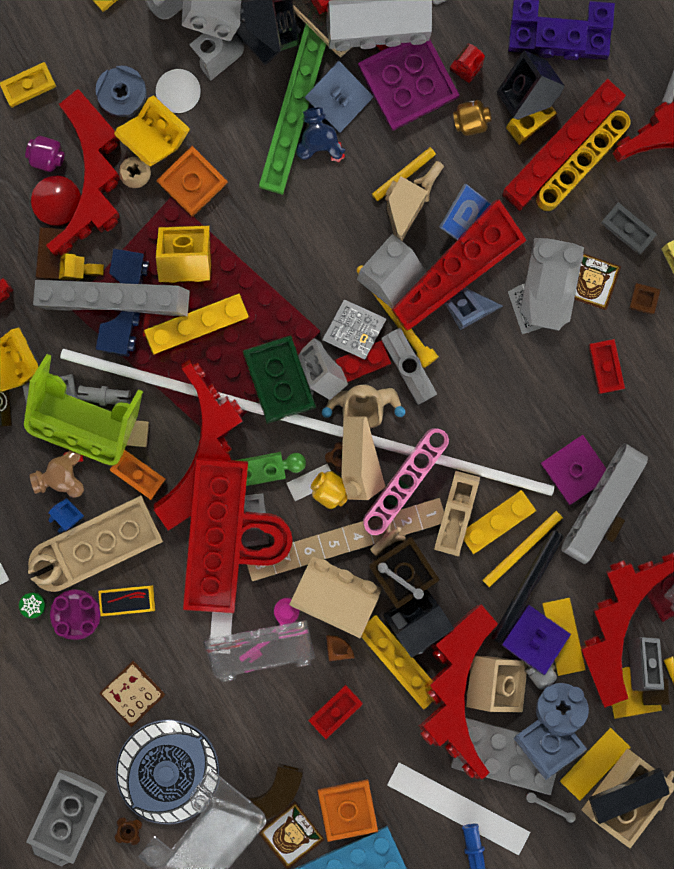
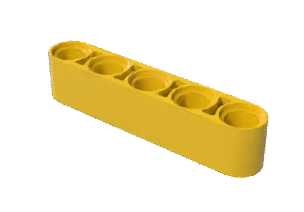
M619 110L611 113L551 177L537 195L536 202L540 209L543 211L555 209L617 143L630 126V118L627 113ZM611 121H620L623 128L620 130L613 128ZM594 139H603L605 141L606 147H597L594 143ZM577 157H586L589 165L581 166L577 161ZM563 174L569 175L572 183L569 185L562 183L560 176ZM547 192L552 193L555 196V202H546L543 199V194Z

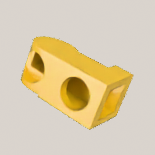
M551 106L518 120L512 118L506 129L516 142L521 145L528 137L549 123L558 113Z

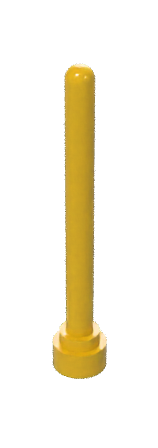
M361 265V266H359V267L357 268V273H358V275H359L360 269L363 267V265ZM373 293L397 327L401 328L406 339L417 352L416 356L420 359L422 368L434 362L439 357L434 349H430L428 346L425 347L412 329L405 330L392 312V308Z

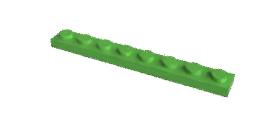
M311 4L308 18L312 20L315 14L318 18L314 22L321 27L324 24L326 25L327 11L319 15L314 5ZM307 24L304 28L259 184L261 189L282 195L304 124L302 119L304 118L303 111L307 110L309 102L304 97L315 86L326 43Z

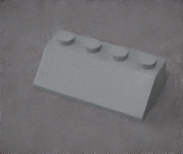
M330 0L326 17L329 49L346 51L351 47L360 46L362 49H371L376 45L384 44L388 47H395L401 43L411 42L413 45L423 44L429 41L432 33V0Z

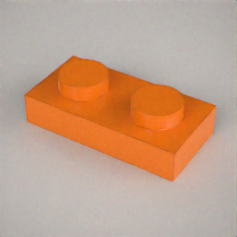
M124 450L119 462L110 469L111 472L150 500L154 498L167 480L126 450Z

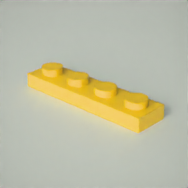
M240 294L192 311L188 313V316H179L144 330V334L154 355L247 319L249 316Z
M375 614L368 620L361 636L362 639L424 710L432 703L426 694L429 690L425 687L431 678L415 659L410 657L403 645Z

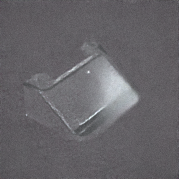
M308 617L303 618L302 621L216 638L210 636L203 640L215 678H220L221 682L235 680V675L293 663H296V667L311 665V660L316 658Z
M209 769L190 796L192 808L196 812L201 813L198 819L172 850L154 836L138 857L154 869H228L262 830L266 818L258 807L216 772Z

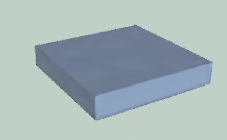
M537 720L517 734L514 740L544 779L547 780L583 754L587 748L575 733L568 736L555 735L548 731L549 729L543 723L541 724Z

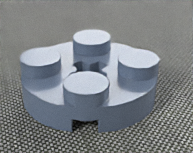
M121 65L111 70H106L101 74L96 83L95 90L99 104L105 112L114 117H132L143 107L146 101L147 91L145 82L140 74L131 67ZM122 86H125L127 95L119 98L115 89H121Z
M556 683L546 687L536 703L538 720L549 729L548 731L555 735H572L584 725L588 718L589 707L583 691L579 687H573L566 683ZM560 703L568 708L565 715H561V711L556 710Z

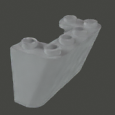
M145 0L153 14L163 20L173 17L183 9V0ZM203 33L190 44V47L200 57V67L210 81L236 61L244 51V44L236 33L231 41ZM209 40L213 46L206 52H203L200 48L203 41Z

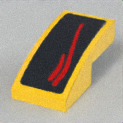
M153 585L98 591L101 616L155 611Z

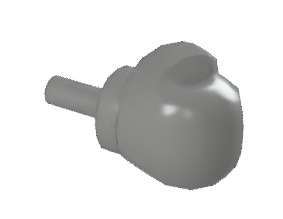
M553 663L545 675L530 665L525 670L536 687L541 690L551 686L557 679V675L554 672L556 667Z

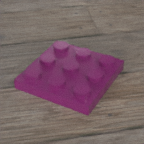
M430 39L420 45H413L411 42L401 43L358 63V67L392 131L459 98V93Z

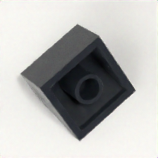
M524 50L496 92L512 117L518 120L550 108L555 100L560 97L565 85L547 60Z
M427 589L423 591L424 595L421 599L414 597L398 609L393 607L383 614L411 658L423 653L428 646L437 640H441L454 630L445 613Z

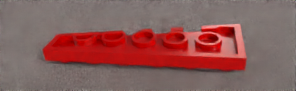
M500 199L495 200L391 309L405 330H410L527 241Z

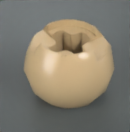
M139 157L127 158L120 165L119 176L126 186L140 188L149 181L151 175L150 166L141 161ZM136 167H138V170L141 174H135V176L132 178V175L129 171L135 170Z

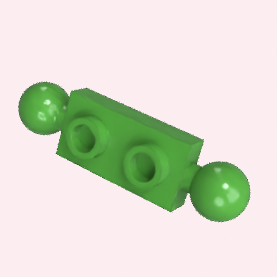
M281 452L235 460L248 461L246 486L286 479L285 470L299 473L306 466L305 457L300 453H292L286 460H282Z

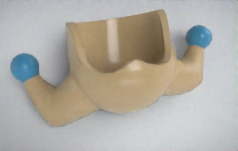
M357 385L349 391H340L331 400H328L327 406L322 409V415L325 418H329L332 416V410L335 406L340 405L343 407V420L345 417H367L370 429L381 424L383 406L388 403L395 408L394 412L397 417H403L406 412L401 406L395 389L376 390L369 385Z

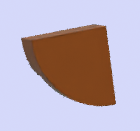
M326 635L329 661L354 658L352 648L344 639L334 635Z

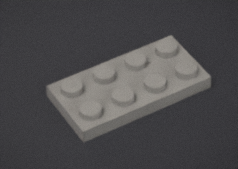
M465 717L474 748L490 772L486 778L551 795L556 773L547 780L544 779L514 740V737L520 732ZM458 757L453 758L451 768L464 771L462 769L464 765Z

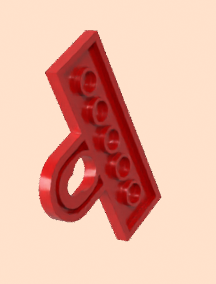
M196 458L183 610L234 613L239 564L274 565L281 562L291 550L292 533L288 524L281 517L269 513L244 512L248 461ZM249 528H259L264 533L271 534L274 537V543L270 547L252 550L242 544L241 538L243 533Z

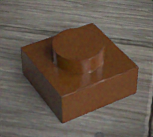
M635 283L628 309L653 315L661 289Z

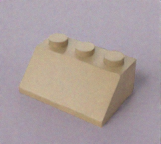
M312 556L289 605L361 638L382 588L376 586L371 581L354 576L348 570L337 568L324 559Z
M627 748L592 796L655 769ZM665 777L670 792L669 795L601 824L596 821L589 800L581 810L591 820L631 848L674 791V783Z

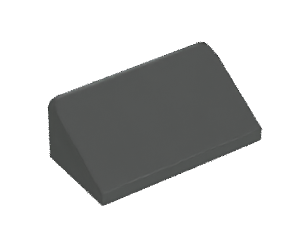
M638 637L629 640L632 690H664L660 639Z

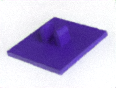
M528 605L502 646L545 675L571 634Z

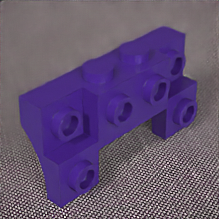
M513 0L508 52L523 53L525 50L531 54H539V57L552 58L555 55L564 56L566 60H578L579 58L607 60L610 55L615 3L590 1L588 4L587 21L538 17L539 0Z

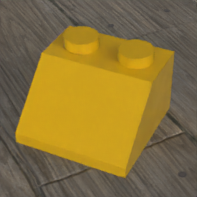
M209 226L161 227L158 229L156 263L159 282H201L210 280Z

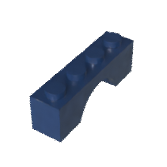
M113 249L109 274L112 278L123 284H142L143 276H148L150 262L146 261L147 258L143 253ZM121 311L112 321L100 324L96 350L101 353L129 357L130 351L134 352L136 336H133L134 327L139 326L141 312Z

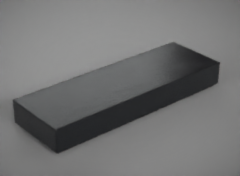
M657 768L591 796L589 801L596 821L601 824L667 796L670 792L663 770Z

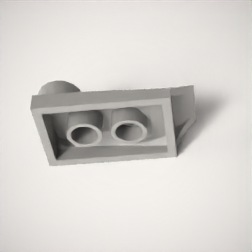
M548 238L533 239L520 313L526 317L529 325L559 331L563 325L570 322L584 247Z
M59 770L26 843L31 844L34 854L61 867L67 863L73 864L107 791L97 783L82 776Z

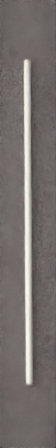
M63 349L60 358L198 397L195 387L188 383ZM219 392L221 397L218 398V401L228 396L231 401L236 399L243 410L264 415L259 403ZM298 414L281 419L282 421L343 437V427ZM372 435L374 446L407 456L415 448ZM420 453L415 456V458L428 461L425 454ZM441 455L435 462L439 465L552 496L554 492V486L445 455Z

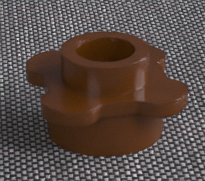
M337 442L335 448L325 455V460L328 463L331 462L338 472H342V459H338V455H342L343 442Z
M125 817L119 818L117 821L118 830L115 835L116 842L131 843L132 845L138 844L140 841L138 836L139 829L142 828V822L138 819L131 821ZM130 829L131 833L128 834L126 830Z

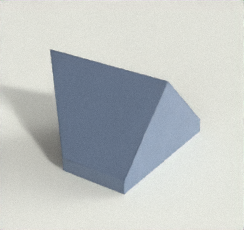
M466 287L445 302L460 330L503 307V305L479 295Z

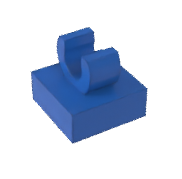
M67 498L48 512L51 515L49 522L56 521L61 526L58 529L59 533L64 530L67 531L84 517Z

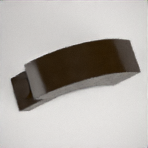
M279 763L274 782L264 794L257 797H243L219 790L215 805H219L220 810L234 813L235 810L240 811L237 820L239 822L253 823L268 820L281 813L292 802L299 789L303 769Z

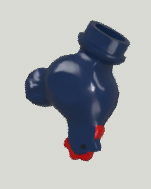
M323 107L304 110V118L302 119L309 126L303 133L302 142L296 148L297 156L305 160L312 157L317 151H327L331 156V161L340 162L341 159H344L346 149L342 148L341 142L338 141L336 131L333 127L322 122L326 117Z

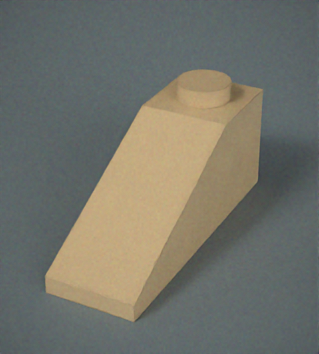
M345 417L343 421L341 476L347 498L350 500H369L385 488L367 417Z

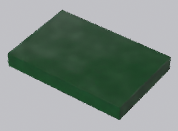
M291 335L243 350L242 353L267 424L316 408Z

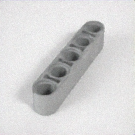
M626 443L621 445L565 538L561 547L562 552L583 564H586L591 559L648 461L646 455Z

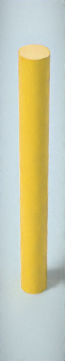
M555 511L482 581L488 587H491L563 517Z

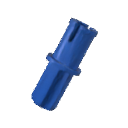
M472 823L462 826L466 843L464 852L468 855L470 869H485L483 858L485 848L481 846L479 825Z

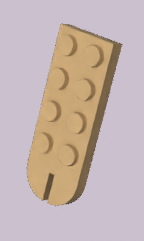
M139 496L36 546L29 557L28 574H33L49 565H53L54 568L40 576H35L31 580L46 591H61L164 541L143 496Z

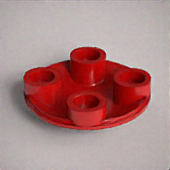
M50 176L41 180L34 188L31 196V206L35 215L42 222L61 227L73 218L81 194L78 187L70 179L63 176Z

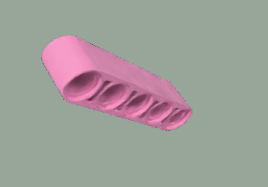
M432 428L425 433L365 514L363 525L368 533L379 535L386 530L446 449L449 438L445 431ZM434 433H440L443 437V442L438 447H432L429 442L430 436ZM420 453L425 454L428 459L427 464L422 468H418L414 464L415 456ZM404 474L412 477V484L408 488L399 486V478ZM388 495H393L397 498V504L392 509L385 508L383 505V500ZM372 516H378L382 519V524L378 529H371L368 526V520Z

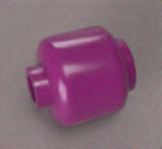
M37 136L34 140L31 139L29 141L25 157L28 159L30 166L52 172L57 166H62L65 152L61 151L62 147L59 141L44 136Z

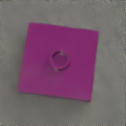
M584 435L579 436L540 463L568 505H571L596 488L606 471V467Z

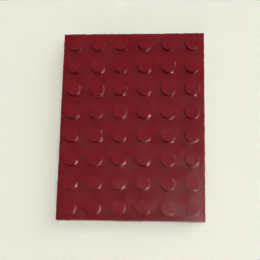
M170 197L122 249L143 253L147 258L146 261L150 262L148 276H143L142 284L180 286L189 290L188 313L240 294L249 317L153 355L147 339L142 337L144 313H141L139 326L134 327L133 336H136L134 352L130 351L129 357H123L138 370L193 385L182 370V364L190 359L193 364L197 362L200 364L206 374L203 379L208 386L213 384L220 393L257 402L259 399L242 353L243 350L291 335L299 355L301 350L312 339L316 338L320 330L211 232L210 280L201 282H159L156 263L158 229L161 227L203 226L176 200ZM111 263L104 269L103 275H99L93 281L99 283H120L109 274ZM72 310L97 334L99 333L100 324L112 321L121 313V311ZM171 316L170 320L179 316ZM155 385L200 427L202 426L199 397ZM243 410V413L240 414L243 418L248 411ZM230 429L229 431H227L226 433H224L223 435H221L219 438H220V439L223 438V437L225 438V436H226L232 429Z

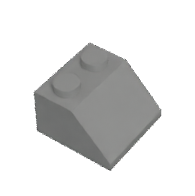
M392 234L360 269L357 280L390 308H393L425 275L426 271L413 250Z

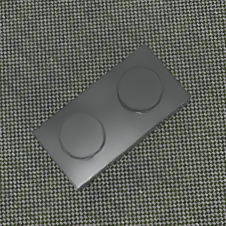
M619 202L601 222L603 226L638 255L644 251L657 235Z

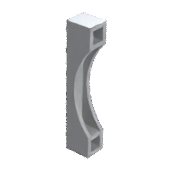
M35 280L33 305L46 310H117L169 316H188L190 291L180 286Z

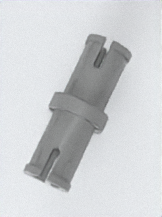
M80 385L78 388V393L88 394L77 395L78 399L85 402L100 403V406H107V404L115 405L120 402L130 404L131 401L130 399L120 398L131 397L130 390H112L108 386L93 388Z

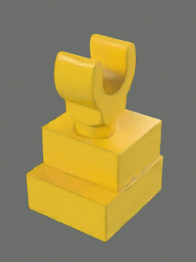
M66 253L60 257L59 279L79 281L83 279V274L97 277L103 275L104 265L84 264V257L76 256L75 254Z

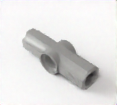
M401 328L382 337L383 344L416 403L419 405L437 395L421 366L420 359L415 355ZM404 361H413L416 365V370L413 373L405 372L402 368Z

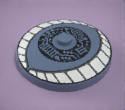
M164 719L148 723L133 733L120 751L116 765L118 789L129 808L148 821L159 824H175L186 821L200 813L215 793L219 780L217 753L208 737L189 723L174 719Z

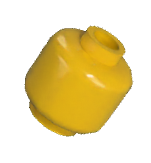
M333 471L320 472L313 480L310 487L312 489V497L326 508L333 509L338 505L343 506L348 500L342 478Z

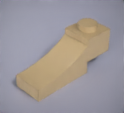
M455 471L434 550L459 556L480 477Z

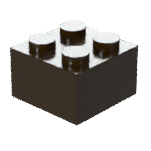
M409 537L368 565L397 609L413 599V593L385 572H379L378 565L380 563H386L388 569L414 588H419L422 591L440 581L412 537Z

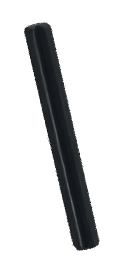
M552 530L549 533L492 635V639L497 643H504L564 538L560 532Z

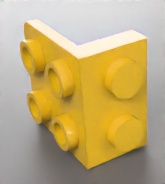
M153 95L147 99L139 115L118 127L114 134L141 161L152 166L178 150L190 128Z
M19 327L11 329L0 338V392L27 384L38 369V363Z

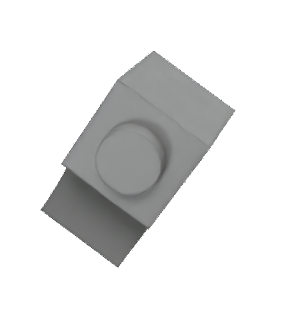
M314 338L301 350L298 357L312 390L331 400L348 385L342 368L332 360L320 341Z

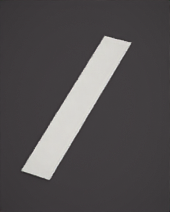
M398 763L387 784L389 787L463 826L477 823L481 836L517 855L520 854L531 833L401 763Z

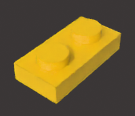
M45 62L0 82L2 91L11 108L57 87Z

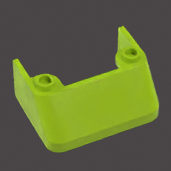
M46 354L30 380L24 419L26 431L37 438L107 465H116L123 455L138 417L143 391H137L131 404L120 402L115 404L112 412L67 395V387L62 378L49 373L51 355Z

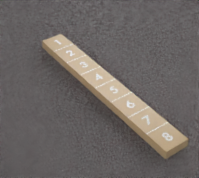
M440 498L401 509L390 523V532L397 527H401L402 530L397 536H403L440 525L444 515ZM380 517L368 520V526L371 529H378L382 524ZM362 521L292 542L289 554L277 564L269 566L247 564L251 580L255 581L308 565L312 556L318 559H328L374 545L383 537L385 531L379 535H372L365 530Z

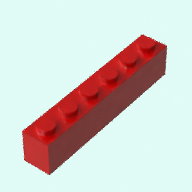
M607 79L506 186L502 196L517 210L521 211L605 119L616 110L626 95Z

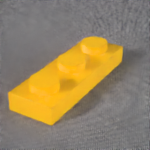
M520 490L468 526L463 541L472 554H475L536 510L524 492Z

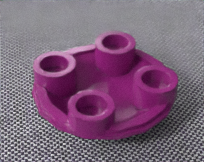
M73 589L65 591L56 597L51 605L50 619L54 631L57 635L66 639L79 640L86 638L96 630L100 622L99 604L92 595L83 590Z

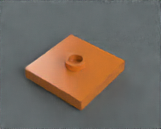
M193 146L156 180L191 216L196 215L228 183Z
M368 779L318 789L328 842L378 832Z

